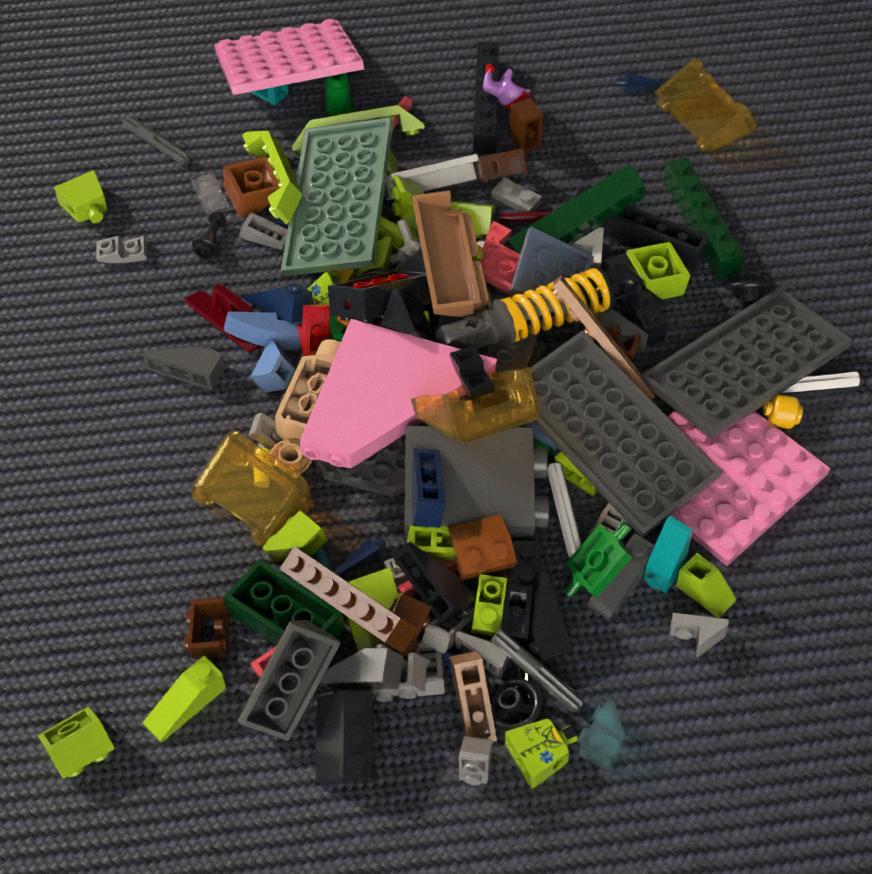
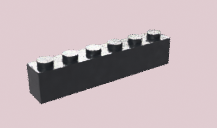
M478 42L473 126V153L495 154L497 96L483 90V81L487 64L494 66L492 78L494 81H498L499 42Z
M582 186L573 198L589 188ZM631 205L625 207L619 215L611 216L604 220L600 228H604L603 234L637 248L670 242L684 266L693 271H696L704 260L709 242V236Z

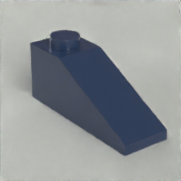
M289 283L285 287L244 295L243 300L269 313H276L277 317L289 323L303 321V305H311L312 292L303 288L301 284Z
M413 448L411 507L413 526L440 528L446 505L440 450Z

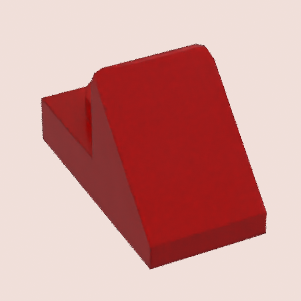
M327 304L303 305V323L297 324V330L303 355L305 356L315 355L321 342L329 340L330 311Z

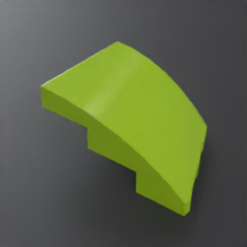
M390 567L349 581L388 609L395 595L398 594ZM348 617L358 652L364 648H376L378 644L388 645Z

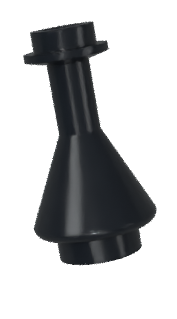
M214 211L208 216V220L211 223L208 230L192 241V247L197 257L210 259L211 256L218 254L216 233L219 227H223L226 224V217L222 212Z

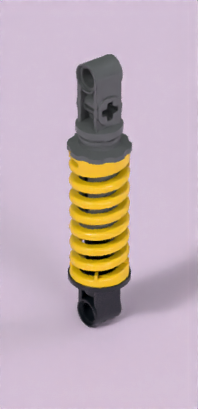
M621 264L606 271H603L599 266H594L587 271L573 275L571 278H564L593 314H597L598 311L600 313L612 310L615 300L635 295L643 286L642 278L628 264ZM551 282L548 286H539L536 290H528L524 294H516L512 299L507 297L501 300H494L492 310L490 311L484 310L477 315L443 325L436 331L435 340L437 343L458 349L472 346L475 349H479L488 344H496L501 339L508 345H512L516 341L527 338L528 330L531 334L537 335L540 332V326L543 330L548 331L552 328V323L560 327L564 324V319L569 323L575 320L568 311L570 309L565 301L560 302L554 295L552 290L555 288L553 287V282Z

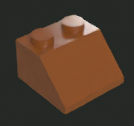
M267 156L224 166L223 186L239 217L249 215L251 212H261L270 204L267 197L280 188L278 185L280 181L275 177L274 169L269 163Z
M501 514L448 527L461 580L515 567L517 560L514 548Z

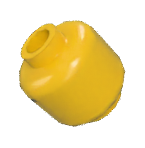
M782 394L775 395L772 400L764 404L763 415H766L770 424L785 429H791L794 425H798L803 414V406L800 405L797 398Z

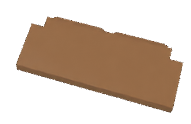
M450 191L413 195V208L434 314L461 318L474 316V310L481 311V306L488 304L489 297L481 262L477 260L472 261V257L478 254V246L471 216L467 213H462V209L451 210Z

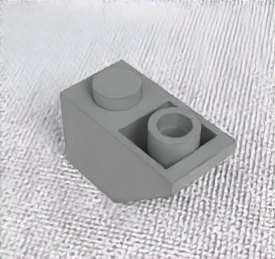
M464 736L459 753V780H464L465 783L470 785L488 784L493 740Z

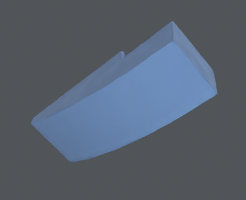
M267 312L227 313L224 331L237 338L266 347L269 340L273 339L282 350L300 351L301 348L297 324H302V321L289 323L285 320H277L276 313Z

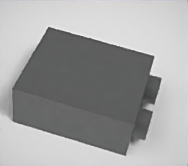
M406 426L404 544L407 543L409 527L413 525L411 508L413 448L440 450L446 501L441 527H450L501 514L511 541H532L535 527H548V496L534 495V478L546 479L547 448L533 447V428Z

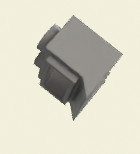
M414 652L409 653L408 661L403 659L401 676L407 675V682L399 683V689H365V691H373L376 700L381 702H390L393 700V696L398 695L405 699L416 698V693L425 692L426 667L431 661Z

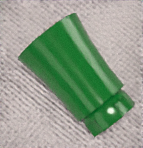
M347 73L327 76L325 80V113L328 116L353 113L354 103L351 97Z

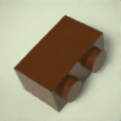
M531 98L511 104L510 139L518 149L523 148L524 153L540 148L543 127L542 112Z

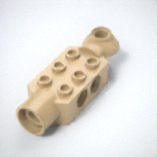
M324 340L321 342L315 355L302 356L275 415L276 434L283 441H280L272 448L269 459L271 466L276 472L284 476L295 477L300 475L311 464L312 459L300 454V439L341 344L339 341Z

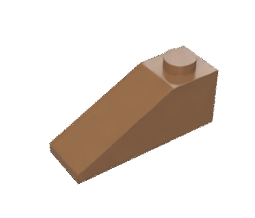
M475 651L449 657L466 736L493 740V742L497 741L481 656Z

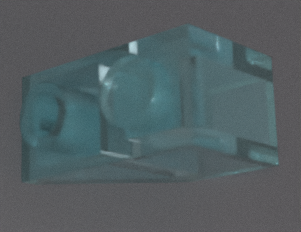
M608 698L604 706L599 705L592 716L593 724L590 728L585 727L578 738V743H580L579 755L610 771L623 750L625 735L614 700Z

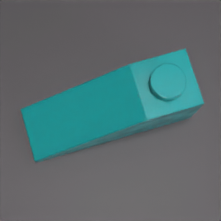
M672 516L667 518L646 565L644 580L652 588L661 590L665 594L678 580L679 571L686 564L693 529Z

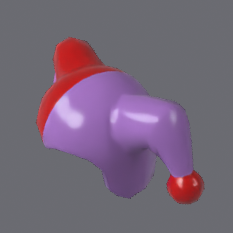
M492 64L486 65L483 90L497 96L499 102L504 107L510 109L511 104L530 98L532 94L530 89L521 88L511 80L513 77L511 69L505 72L500 81H494L492 78L494 66Z

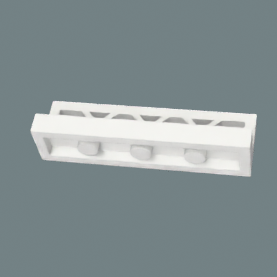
M477 154L386 176L385 182L390 200L393 199L391 187L394 186L393 176L397 175L419 184L423 192L477 179L473 166L474 162L479 161Z

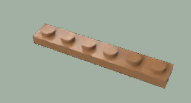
M562 275L553 282L555 289L552 290L556 298L560 302L565 301L568 304L570 315L577 322L581 320L586 327L584 331L591 340L594 341L596 339L602 346L600 349L615 362L650 400L653 399L655 393L641 379L642 374L564 277Z

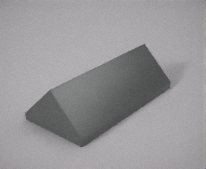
M308 620L290 621L241 713L238 723L289 741L341 642Z

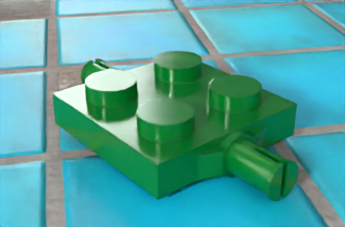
M623 521L619 528L612 533L600 524L566 562L574 579L563 591L573 598L576 592L583 586L590 594L598 597L632 558L622 542L632 528Z

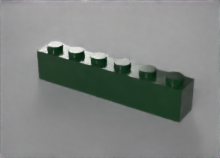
M688 158L667 162L663 182L689 229L709 236L705 258L718 280L740 275L744 255Z
M629 163L508 240L514 251L521 254L527 230L533 227L567 244L575 242L588 230L600 227L607 218L619 215L631 203L636 204L640 202L644 195L647 194L645 185Z

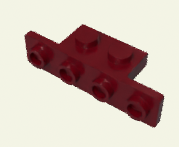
M222 284L213 287L212 297L205 291L200 290L185 298L187 305L248 353L262 347L224 331L228 312H253L254 309Z

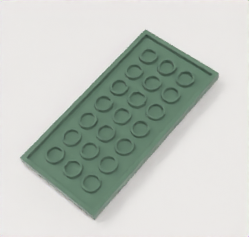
M391 117L305 129L296 179L303 196L288 225L281 266L283 276L374 266L393 129Z

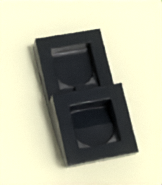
M474 346L450 353L454 369L470 399L494 393V384L485 372L484 361Z

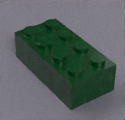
M261 559L223 596L228 613L276 646L290 621L308 620L336 639L346 630L342 612Z

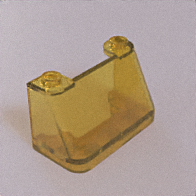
M695 57L655 91L659 99L656 103L664 112L668 110L697 140V146L703 152L707 150L711 153L751 134L758 127L750 110L743 103H736L713 80L709 73L704 72L703 64Z
M530 367L487 374L494 384V393L480 396L473 401L460 400L457 397V391L411 398L414 413L421 421L459 444L472 443L533 422L539 416L540 406Z
M234 430L230 431L223 438L192 485V497L201 505L204 503L210 505L215 501L248 524L251 532L250 537L259 546L265 545L271 536L276 535L285 526L290 517L295 516L299 511L306 514L312 508L309 485L302 475Z

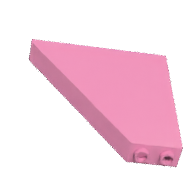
M351 319L300 439V454L312 460L318 459L329 462L336 467L351 469L405 435L406 426H419L457 402V399L466 396L467 393L454 369L450 353L461 349ZM480 355L484 361L485 372L490 379H493L496 372L497 359Z

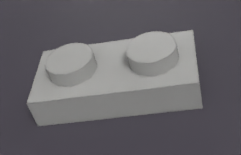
M503 178L491 191V198L519 212H534L542 203L541 195L506 178Z

